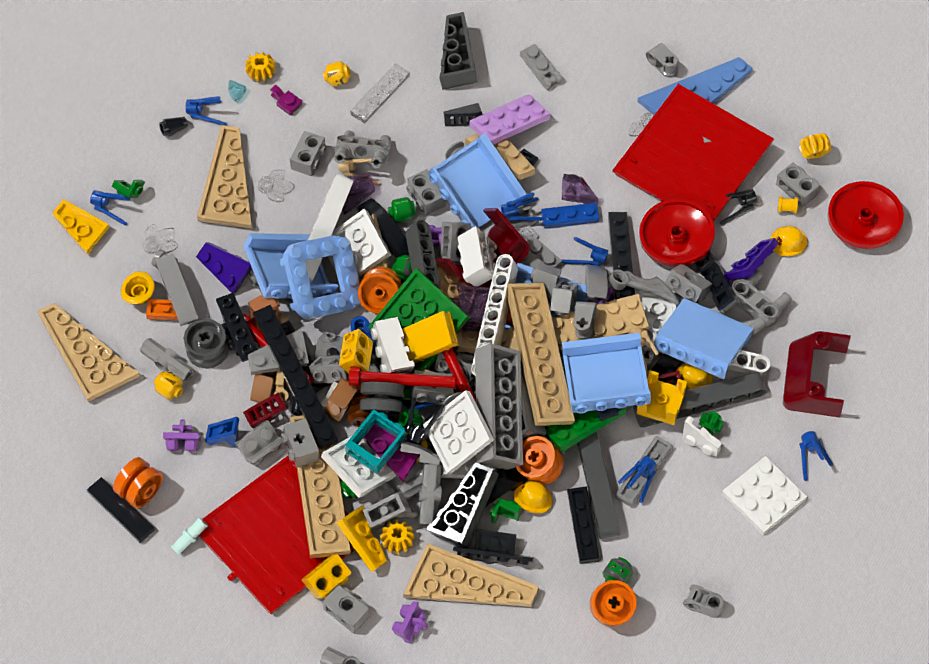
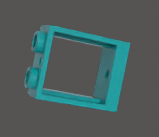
M373 410L345 444V452L378 474L402 442L405 441V428L397 422L393 423L383 412L378 413ZM374 424H377L396 437L380 459L358 445Z

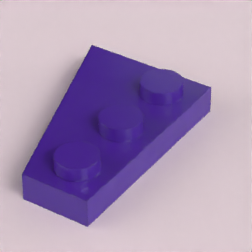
M776 239L760 241L745 254L746 258L731 265L732 270L729 272L724 271L728 280L752 277L755 274L754 271L763 265L764 260L774 252L773 250L778 245Z
M205 242L196 256L231 293L238 291L252 270L249 261L242 259L238 255H233L210 242Z

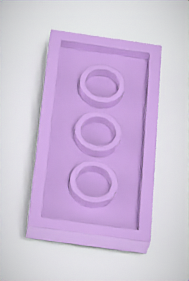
M527 94L470 120L469 126L479 136L485 133L494 145L549 120L550 112L530 94Z

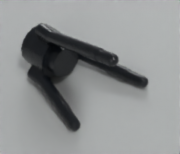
M750 189L743 192L726 194V197L738 198L740 205L745 207L722 220L720 224L723 225L746 210L753 209L752 204L757 203L755 191Z
M412 398L408 424L405 429L406 433H408L406 438L421 445L422 440L425 439L426 434L445 406L441 405L434 416L433 413H429L424 423L429 419L431 421L426 428L423 425L420 427L415 424L412 428L416 398Z

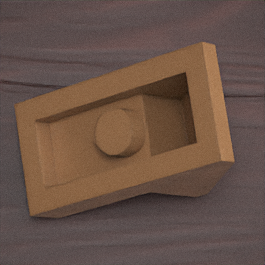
M277 371L255 374L250 401L259 403L273 395L276 388Z
M341 378L328 398L329 401L324 408L325 413L340 422L359 387L349 386V381Z

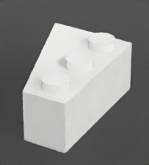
M475 226L458 236V250L461 254L460 262L464 271L463 278L467 283H471L477 288L493 278L496 265L493 260L497 256L494 250L497 249L498 245Z
M398 317L375 321L371 329V336L377 343L375 350L377 358L381 359V372L411 374L415 365L413 361L408 359L407 353H409V348L404 344V334Z

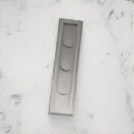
M655 436L639 461L644 456L650 457L657 464L654 469L656 472L672 450L673 445ZM637 470L624 481L615 494L617 500L631 508L643 492L648 479V475L647 477L640 476L634 485L628 489L627 485L637 474Z

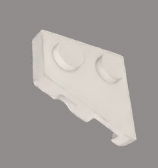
M688 416L684 424L682 439L687 444L700 448L705 454L717 457L722 443L704 427L699 430L692 424L694 419Z

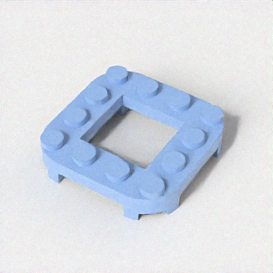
M333 235L287 246L283 258L280 259L281 266L285 265L293 299V303H290L292 311L295 310L303 319H312L348 311L360 304L358 298L360 283L353 252L346 237ZM333 256L341 293L313 298L305 261Z

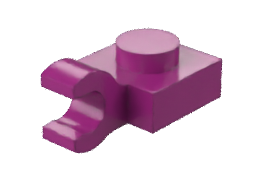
M277 85L270 89L273 92L271 96L278 100L276 102L277 106L290 116L302 105V100L289 90L284 94Z

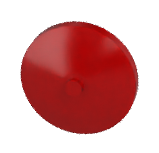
M869 181L853 182L841 187L831 198L828 207V222L834 234L846 244L862 249L879 248L890 243L899 234L904 219L903 207L898 197L885 186Z
M686 199L662 201L650 208L642 218L639 228L640 243L645 253L659 264L676 267L680 264L688 266L704 258L712 248L715 239L714 222L708 211L693 201Z

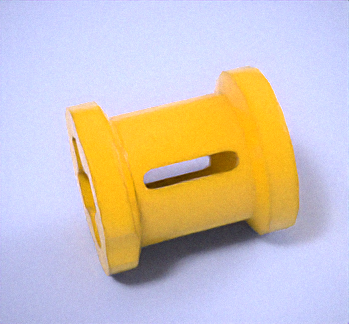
M779 196L777 212L791 211L793 214H796L798 197L790 199Z

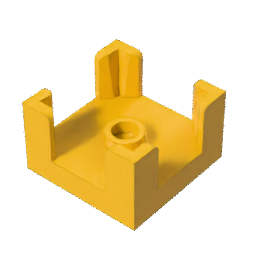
M649 370L647 382L651 392V403L637 406V414L674 425L686 393L687 381L678 379L675 386L659 381V373Z

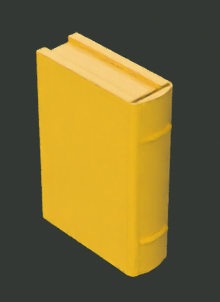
M439 312L402 329L404 344L409 348V353H407L408 359L413 361L414 364L459 345L450 312Z

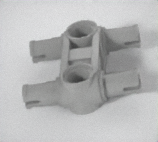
M347 130L344 135L337 137L334 160L339 164L344 163L345 159L371 158V165L374 168H379L382 163L389 161L391 138L388 135H382L380 139L354 137V132ZM359 147H363L367 151H362Z
M757 269L752 277L736 280L733 283L732 289L735 294V300L719 311L725 314L734 305H738L755 319L749 325L754 328L751 337H754L763 328L773 326L777 318L781 316L782 310L792 300L791 296L784 292L776 301L772 302L758 291L754 286L763 279V274Z

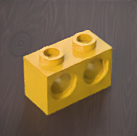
M360 329L344 334L339 366L348 374L351 366L361 367L362 371H369L373 341Z
M333 554L301 580L316 599H325L333 591V588L346 583L349 580L348 576L352 572L338 554ZM334 566L339 570L337 577L332 574ZM319 579H321L324 583V586L321 590L317 587V581Z

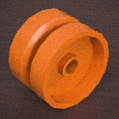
M379 266L370 269L364 275L358 288V298L361 305L366 310L379 314L402 286L401 279L394 270L388 267Z
M533 436L523 440V465L516 467L517 471L529 481H537L543 485L554 482L561 475L564 467V458L561 451L544 437Z
M134 458L117 475L113 484V491L121 498H126V501L134 508H141L158 492L163 481V474L156 468L150 467V464L143 458Z
M609 580L598 585L592 592L589 600L590 611L599 623L607 626H617L627 622L634 615L636 596L633 589L626 583L619 580ZM614 600L616 602L615 607H612L608 602Z

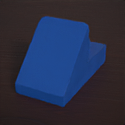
M233 417L209 424L205 442L213 445L225 441L232 447H236L235 442L238 436L239 418Z

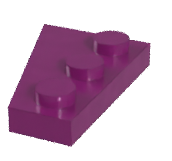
M374 424L363 438L364 442L380 458L396 439V437L377 424ZM405 439V442L414 443L408 439ZM400 445L386 465L404 482L420 454L401 452Z

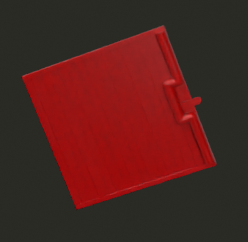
M678 83L613 168L612 172L645 193L660 199L661 202L670 199L693 201L705 208L714 222L732 198L726 197V194L735 193L772 144L774 138ZM703 137L711 142L704 143Z
M286 456L204 517L203 520L207 523L208 527L198 535L232 571L227 577L228 580L232 581L237 577L270 614L305 589L306 585L301 579L328 558L310 559L297 467L294 461H290L289 456ZM344 509L345 516H347L349 513ZM349 541L350 553H352L355 549ZM349 554L339 556L341 559H344Z

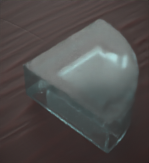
M230 80L228 91L233 101L239 102L246 91V86Z

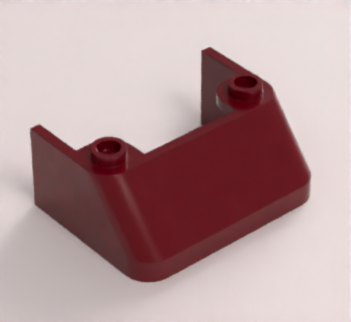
M485 208L483 212L495 224L488 233V237L498 245L497 249L494 250L497 256L493 262L496 264L499 256L508 254L516 264L521 263L530 252L529 244L498 208ZM437 258L435 260L454 283L474 296L480 298L482 296L488 297L492 279L475 288L463 278L464 271L462 265L455 266L447 258Z
M817 331L790 343L783 393V406L787 410L840 418L844 400L824 397V386L818 382L810 381L814 349L847 353L851 335Z

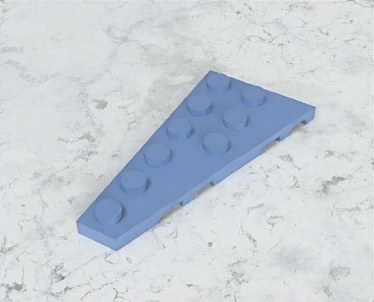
M738 57L638 97L637 102L651 114L655 115L679 83L714 104L752 72V67Z

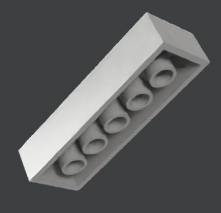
M490 343L475 349L476 405L494 441L477 453V463L509 470L523 465L520 351Z

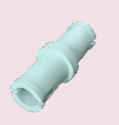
M198 517L188 529L182 532L183 535L171 545L172 549L181 555L190 543H194L197 540L196 537L208 527L207 523Z

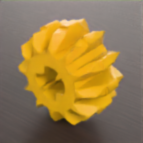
M264 51L261 54L255 52V56L249 55V60L245 62L247 75H249L251 80L255 79L257 82L260 79L264 82L266 78L271 79L272 74L276 71L274 59H272L270 54L265 55Z
M824 133L806 136L799 143L800 153H802V157L805 159L825 156L831 150L830 139Z
M397 519L395 524L388 522V527H383V534L380 535V539L383 541L382 546L388 548L390 553L396 550L398 555L400 550L407 552V547H412V540L415 539L412 527L407 526L405 521L399 524Z

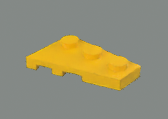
M64 199L52 212L53 217L87 255L109 229L108 223Z
M362 505L338 521L337 524L365 565L373 572L387 562L378 539L374 538L371 532V528L363 513L365 508Z

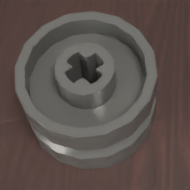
M201 319L190 324L185 330L183 339L186 353L193 365L205 369L213 368L221 364L227 357L228 345L225 330L220 323L211 319Z
M388 382L361 383V394L373 398L360 400V411L371 413L375 410L386 415L401 414L403 412V402L391 398L404 396V385Z

